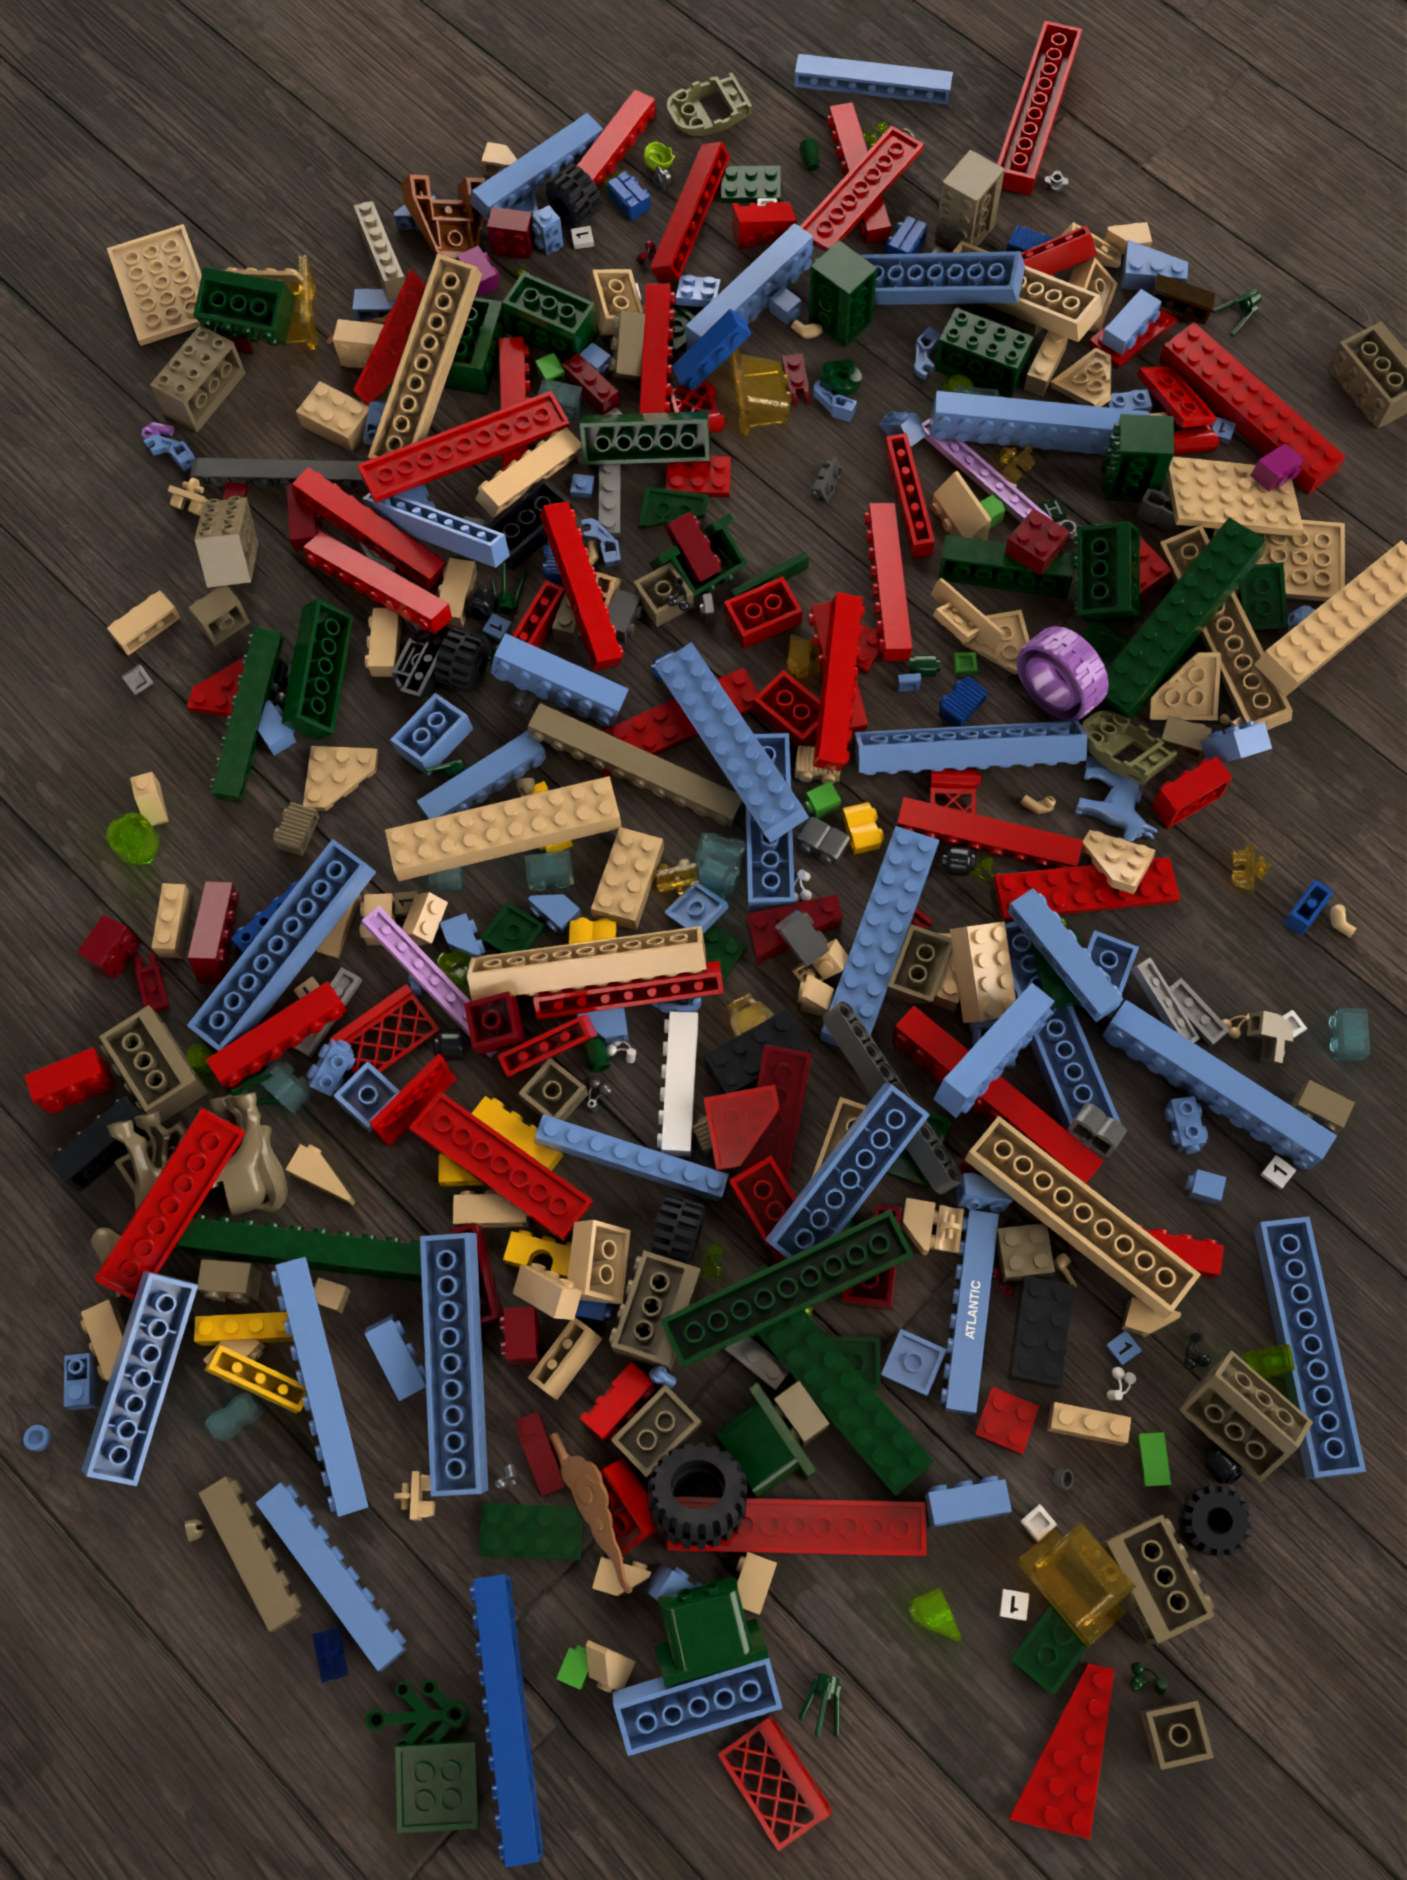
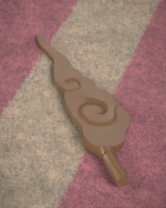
M558 1433L551 1434L549 1440L559 1458L562 1479L571 1489L576 1505L585 1521L590 1525L597 1544L611 1558L621 1587L627 1594L632 1593V1588L625 1577L622 1554L615 1540L612 1528V1515L608 1508L609 1496L598 1467L579 1455L570 1457Z

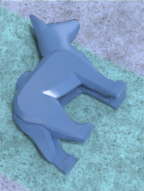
M1088 756L1084 779H1099L1111 788V791L1104 802L1080 798L1075 816L1090 815L1111 826L1118 827L1124 831L1123 839L1133 843L1142 837L1154 839L1152 833L1158 831L1146 824L1142 817L1134 810L1135 803L1140 802L1142 790L1138 789L1139 783L1111 772L1095 757Z

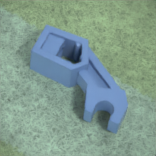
M930 327L917 338L915 347L916 354L913 370L916 376L924 381L928 374L924 370H929L931 373L934 370V364L928 357L938 347L941 337L940 333Z
M817 380L813 386L814 398L831 413V417L850 422L855 414L857 401L842 395L834 396L832 389L829 388V391H827L825 388L820 387L821 383Z
M151 435L143 440L147 448L151 447L150 450L154 456L167 452L171 454L173 460L183 471L191 468L195 457L184 441L179 442L160 435Z
M592 518L581 520L582 528L586 526L591 528L589 531L583 532L584 538L600 542L605 568L621 565L618 540L599 524V521ZM606 546L614 547L615 551L606 552Z

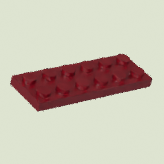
M764 1045L756 1088L776 1085L780 1110L742 1164L741 1171L771 1155L788 1183L812 1053Z

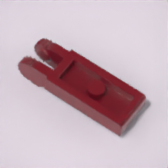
M803 354L782 356L788 395L791 397L792 406H797L798 396L796 394L803 393L805 404H810L809 384Z
M154 950L148 951V958L151 966L145 968L140 954L134 955L137 969L135 973L144 1008L149 1005L157 1013L169 1009L170 1004L156 953Z

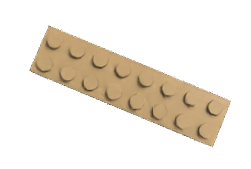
M961 241L952 253L989 251ZM1025 266L1018 303L985 304L1076 342L1081 340L1102 314L1101 295Z

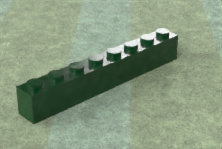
M255 626L254 632L249 635L248 646L250 647L248 654L245 653L243 657V674H239L237 680L238 693L237 695L234 694L232 698L233 712L232 715H228L226 722L228 731L221 740V749L223 750L221 757L218 756L216 759V776L212 777L210 782V790H212L211 792L216 799L242 804L260 735L258 732L259 723L265 702L270 697L284 643V638L280 631Z

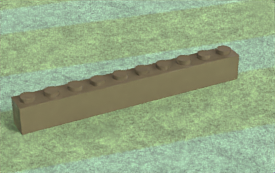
M539 703L528 724V734L534 740L539 742L545 741L558 751L565 750L571 753V756L575 759L589 761L597 769H606L619 779L626 778L639 788H648L656 796L672 799L676 805L680 807L687 806L700 816L707 815L713 818L719 825L732 826L742 806L743 801L738 793Z

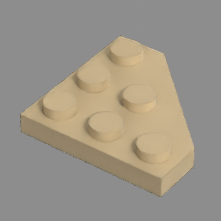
M1098 348L1093 349L1051 380V388L1083 405L1102 407L1111 400V355Z
M1022 610L987 615L986 617L1004 632L997 647L991 649L978 636L966 643L961 641V644L1012 674H1018V653L1030 641Z
M1195 653L1150 696L1148 719L1167 720L1168 716L1180 717L1184 720H1218L1221 653Z
M311 746L303 806L316 809L317 811H328L334 806L333 803L342 796L346 797L358 787L360 782L376 773L378 749Z
M1089 830L1081 848L1085 854L1091 856L1092 863L1096 869L1106 875L1107 883L1112 888L1134 894L1145 875L1156 851L1145 845H1138L1122 838H1115Z

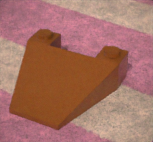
M410 174L401 182L404 204L436 256L438 253L458 260L457 255L479 246L484 217L470 204L472 190L484 183L485 178L466 177L457 185L459 200L432 199L429 175Z

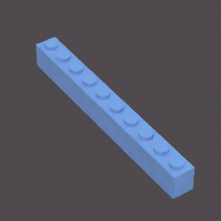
M302 1257L274 1266L275 1271L271 1272L274 1286L280 1287L281 1296H277L280 1310L286 1311L288 1320L283 1321L286 1335H292L294 1345L290 1346L293 1361L298 1360L300 1370L296 1371L299 1386L304 1385L306 1395L302 1396L305 1411H311L313 1419L308 1421L312 1436L317 1435L319 1443L318 1446L314 1447L318 1462L323 1460L325 1471L321 1472L324 1487L329 1486L331 1496L327 1497L330 1512L335 1511L338 1517L368 1508V1503L306 1257Z

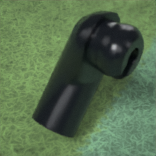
M279 658L274 683L284 687L288 666Z

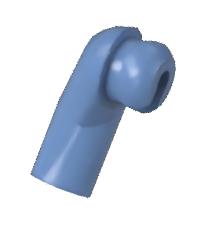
M661 1365L652 1368L649 1372L650 1379L656 1384H666L669 1389L673 1388L676 1384V1377L667 1373L665 1367Z

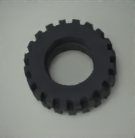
M691 1443L685 1444L680 1450L677 1447L670 1450L668 1457L663 1455L658 1460V1466H654L648 1484L649 1511L651 1512L653 1524L657 1526V1531L662 1536L668 1535V1541L676 1545L680 1542L682 1547L690 1549L691 1546H698V1550L705 1549L706 1545L710 1544L712 1547L720 1545L721 1539H724V1541L729 1540L733 1536V1531L739 1530L742 1525V1519L745 1518L747 1479L745 1473L741 1472L742 1467L736 1460L732 1462V1455L727 1451H724V1453L720 1452V1447L714 1445L711 1448L705 1447V1443H698V1446H691ZM701 1482L717 1489L722 1498L715 1505L698 1510L683 1506L673 1495L686 1484Z

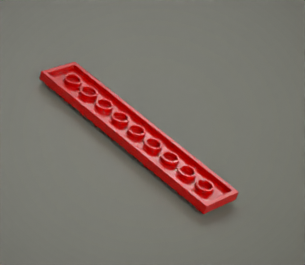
M549 391L357 464V467L376 503L550 436L555 431L560 432L566 427L570 428V422L553 392Z
M675 1497L683 1506L698 1510L709 1508L721 1499L710 1497ZM747 1498L745 1518L742 1519V1525L739 1530L733 1531V1536L729 1540L724 1541V1539H721L720 1545L712 1547L710 1544L706 1545L705 1549L698 1550V1546H691L690 1549L682 1547V1543L678 1542L675 1545L667 1539V1551L927 1556L926 1502Z

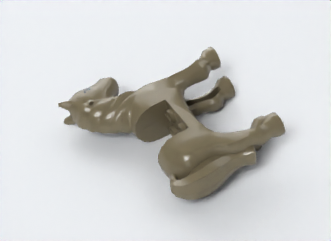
M250 1092L234 1097L228 1095L209 1100L208 1103L213 1113L246 1132L212 1188L220 1186L219 1183L223 1181L232 1215H240L252 1210L269 1213L278 1212L286 1201L288 1193L287 1183L282 1165L270 1145L271 1127L269 1125H260L261 1114L256 1105V1093ZM159 1112L134 1117L136 1126L145 1130L151 1139L153 1148L151 1162L147 1153L146 1138L134 1132L132 1120L107 1125L110 1136L122 1142L130 1155L136 1178V1210L168 1161V1146L171 1134L167 1128L160 1124ZM267 1195L269 1200L266 1203H262ZM110 1228L97 1229L91 1238V1246L102 1264L121 1236ZM115 1291L116 1297H120L122 1295Z

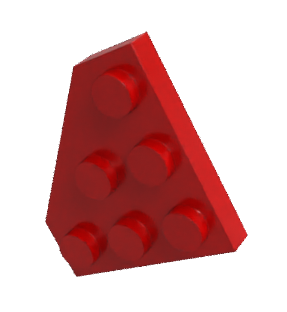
M243 658L192 687L187 704L188 710L226 717L232 715L234 708L232 707V698L234 694L237 695L238 676L243 674L244 670L242 665Z
M776 1085L703 1098L716 1170L737 1167L744 1163L780 1110Z

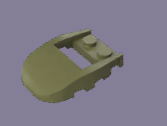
M729 73V77L719 80L717 76L711 77L708 82L700 83L696 81L691 83L690 88L674 92L668 98L667 110L674 124L682 132L691 136H704L727 130L752 114V105L734 74ZM719 92L731 113L730 117L724 120L718 119L712 123L699 100Z
M1104 710L1096 712L1087 718L1082 725L1087 734V750L1111 772L1142 785H1145L1150 778L1168 765H1173L1178 755L1175 751L1171 753L1163 747L1165 743L1160 738L1154 739L1147 734L1149 729L1143 725L1139 727L1132 725L1128 717L1114 711ZM1131 744L1144 751L1142 755L1130 763L1126 760L1122 763L1113 758Z

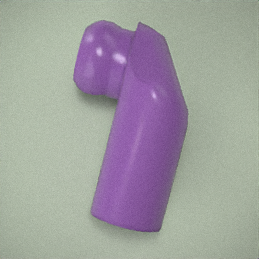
M153 422L142 429L141 435L145 439L151 435L162 434L172 436L174 427Z

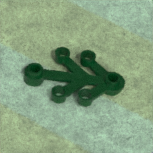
M429 1679L422 1683L421 1692L425 1696H431L443 1709L431 1710L412 1691L409 1682L401 1681L395 1686V1694L397 1697L403 1698L415 1711L385 1713L384 1710L379 1708L372 1709L365 1716V1726L370 1731L376 1732L382 1730L386 1725L416 1723L404 1738L396 1742V1747L402 1741L413 1744L431 1722L443 1721L432 1736H428L422 1741V1743H426L428 1739H432L434 1743H439L451 1728L457 1729L467 1723L469 1709L460 1700L450 1701L438 1689L436 1681ZM429 1682L434 1685L432 1693L425 1691V1685ZM402 1684H405L408 1688L405 1695L399 1693V1687ZM454 1709H458L461 1712L458 1720L452 1718V1711ZM376 1714L380 1715L382 1719L379 1725L373 1723V1717Z

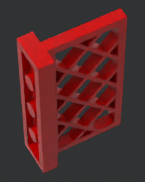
M405 984L330 1037L329 1040L338 1041L340 1039L348 1044L360 1045L358 1058H355V1061H357L356 1067L353 1065L351 1068L354 1074L359 1070L360 1062L366 1063L367 1061L373 1064L374 1068H376L377 1064L382 1065L377 1069L382 1073L437 1034L440 1029L415 997L409 986ZM410 1001H413L417 1007L416 1017L402 1015L404 1006ZM421 1012L425 1018L419 1017V1013ZM389 1016L398 1018L396 1030L383 1028L384 1020ZM402 1018L415 1020L413 1033L400 1031ZM418 1021L428 1022L433 1028L427 1034L416 1033ZM369 1030L379 1031L377 1044L364 1042L365 1033ZM382 1032L396 1034L394 1047L380 1045ZM399 1034L412 1036L409 1047H397ZM415 1037H421L415 1042ZM363 1046L376 1047L374 1060L361 1059ZM379 1048L393 1050L392 1058L388 1062L377 1061Z
M440 1054L423 1068L369 1122L373 1132L389 1147L409 1129V1126L438 1091L444 1094L458 1080Z
M772 1714L717 1754L778 1852L832 1813L833 1810ZM760 1731L766 1741L764 1751L749 1748L751 1736ZM747 1740L746 1747L739 1746ZM768 1747L771 1748L773 1753L768 1752ZM733 1749L745 1752L742 1767L732 1765L726 1756ZM748 1753L763 1756L761 1771L746 1768ZM767 1757L778 1759L781 1764L779 1775L765 1772ZM736 1770L741 1771V1778L736 1772ZM784 1770L788 1777L783 1776ZM745 1773L760 1776L758 1791L746 1788L744 1784ZM764 1777L779 1780L776 1795L761 1792ZM782 1781L793 1783L796 1788L795 1800L780 1796ZM799 1794H800V1796L802 1797V1799L804 1800V1802H803V1801H798V1799H799ZM751 1795L757 1796L756 1802ZM760 1797L775 1800L773 1815L761 1812L759 1808ZM779 1801L794 1804L792 1820L777 1817ZM797 1806L808 1807L814 1818L807 1823L795 1821ZM767 1819L772 1820L771 1826L768 1823ZM776 1821L791 1825L789 1836L781 1842L774 1832ZM794 1825L799 1826L800 1828L793 1833Z

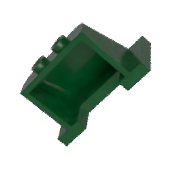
M729 513L701 531L710 540V548L713 554L719 557L721 571L695 585L679 556L680 551L677 546L661 554L649 564L654 571L660 566L671 562L693 593V597L703 591L706 594L717 588L716 583L721 580L723 583L735 577L733 573L748 563L726 528L727 525L734 521Z
M756 1383L749 1388V1395L754 1403L714 1434L724 1448L720 1452L724 1453V1451H727L732 1455V1462L734 1460L739 1462L742 1467L741 1472L745 1473L748 1486L755 1497L760 1498L798 1470H800L807 1481L815 1475L816 1469L759 1384Z
M735 1577L716 1582L710 1581L701 1586L690 1589L684 1588L678 1592L658 1597L667 1643L654 1647L665 1686L769 1658L757 1619L749 1621L745 1619Z

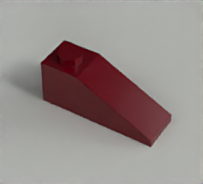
M535 1412L514 1420L541 1497L566 1488L541 1414Z

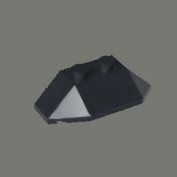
M446 624L436 634L422 629L408 639L391 672L401 694L422 699L436 692L440 684L435 680L437 654L448 632L453 628L456 629V626Z

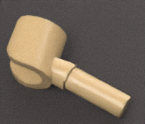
M1065 1253L1059 1254L1054 1259V1266L1063 1273L1069 1284L1077 1287L1070 1271L1066 1268L1071 1263L1070 1258Z

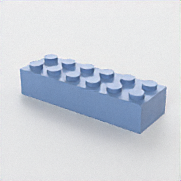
M506 633L494 655L491 674L501 681L507 680L521 690L527 689L541 699H549L555 702L557 706L569 708L581 717H589L596 720L599 725L604 727H612L629 690L624 686Z
M1031 983L943 1079L934 1100L956 1118L962 1111L966 1114L974 1105L978 1096L981 1097L987 1091L992 1080L996 1081L1004 1071L1003 1068L1007 1064L1010 1065L1018 1056L1020 1049H1024L1030 1043L1035 1032L1039 1033L1045 1026L1046 1020L1053 1013L1050 1008L1055 1001Z
M769 1658L665 1686L663 1678L659 1677L612 1692L613 1705L628 1756L783 1708Z

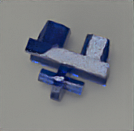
M335 1627L312 1634L321 1682L325 1683L348 1676L349 1672L340 1628Z

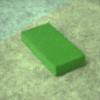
M1164 1432L1137 1434L1144 1487L1170 1486L1171 1480Z

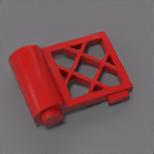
M709 381L702 382L694 391L685 386L671 388V396L669 397L674 412H680L683 408L690 410V412L709 411L710 434L721 432L722 427L725 426L724 415L719 413L713 396H716L714 384H709ZM706 389L703 397L695 394L698 390ZM684 394L686 397L682 401L675 398L674 395ZM691 398L699 401L695 406L687 403ZM704 403L711 406V409L702 410L700 407Z
M1160 404L1159 411L1166 412L1163 405ZM1209 425L1203 426L1200 429L1186 427L1182 431L1174 432L1173 456L1213 452L1219 446V436L1215 434L1214 430L1210 429Z
M944 768L943 771H932L930 769V803L937 805L935 803V795H944L950 801L944 807H949L953 804L960 811L967 812L971 808L970 813L976 814V787L981 785V773H977L976 769L970 768L965 770ZM960 796H971V804L966 809H963L956 802Z

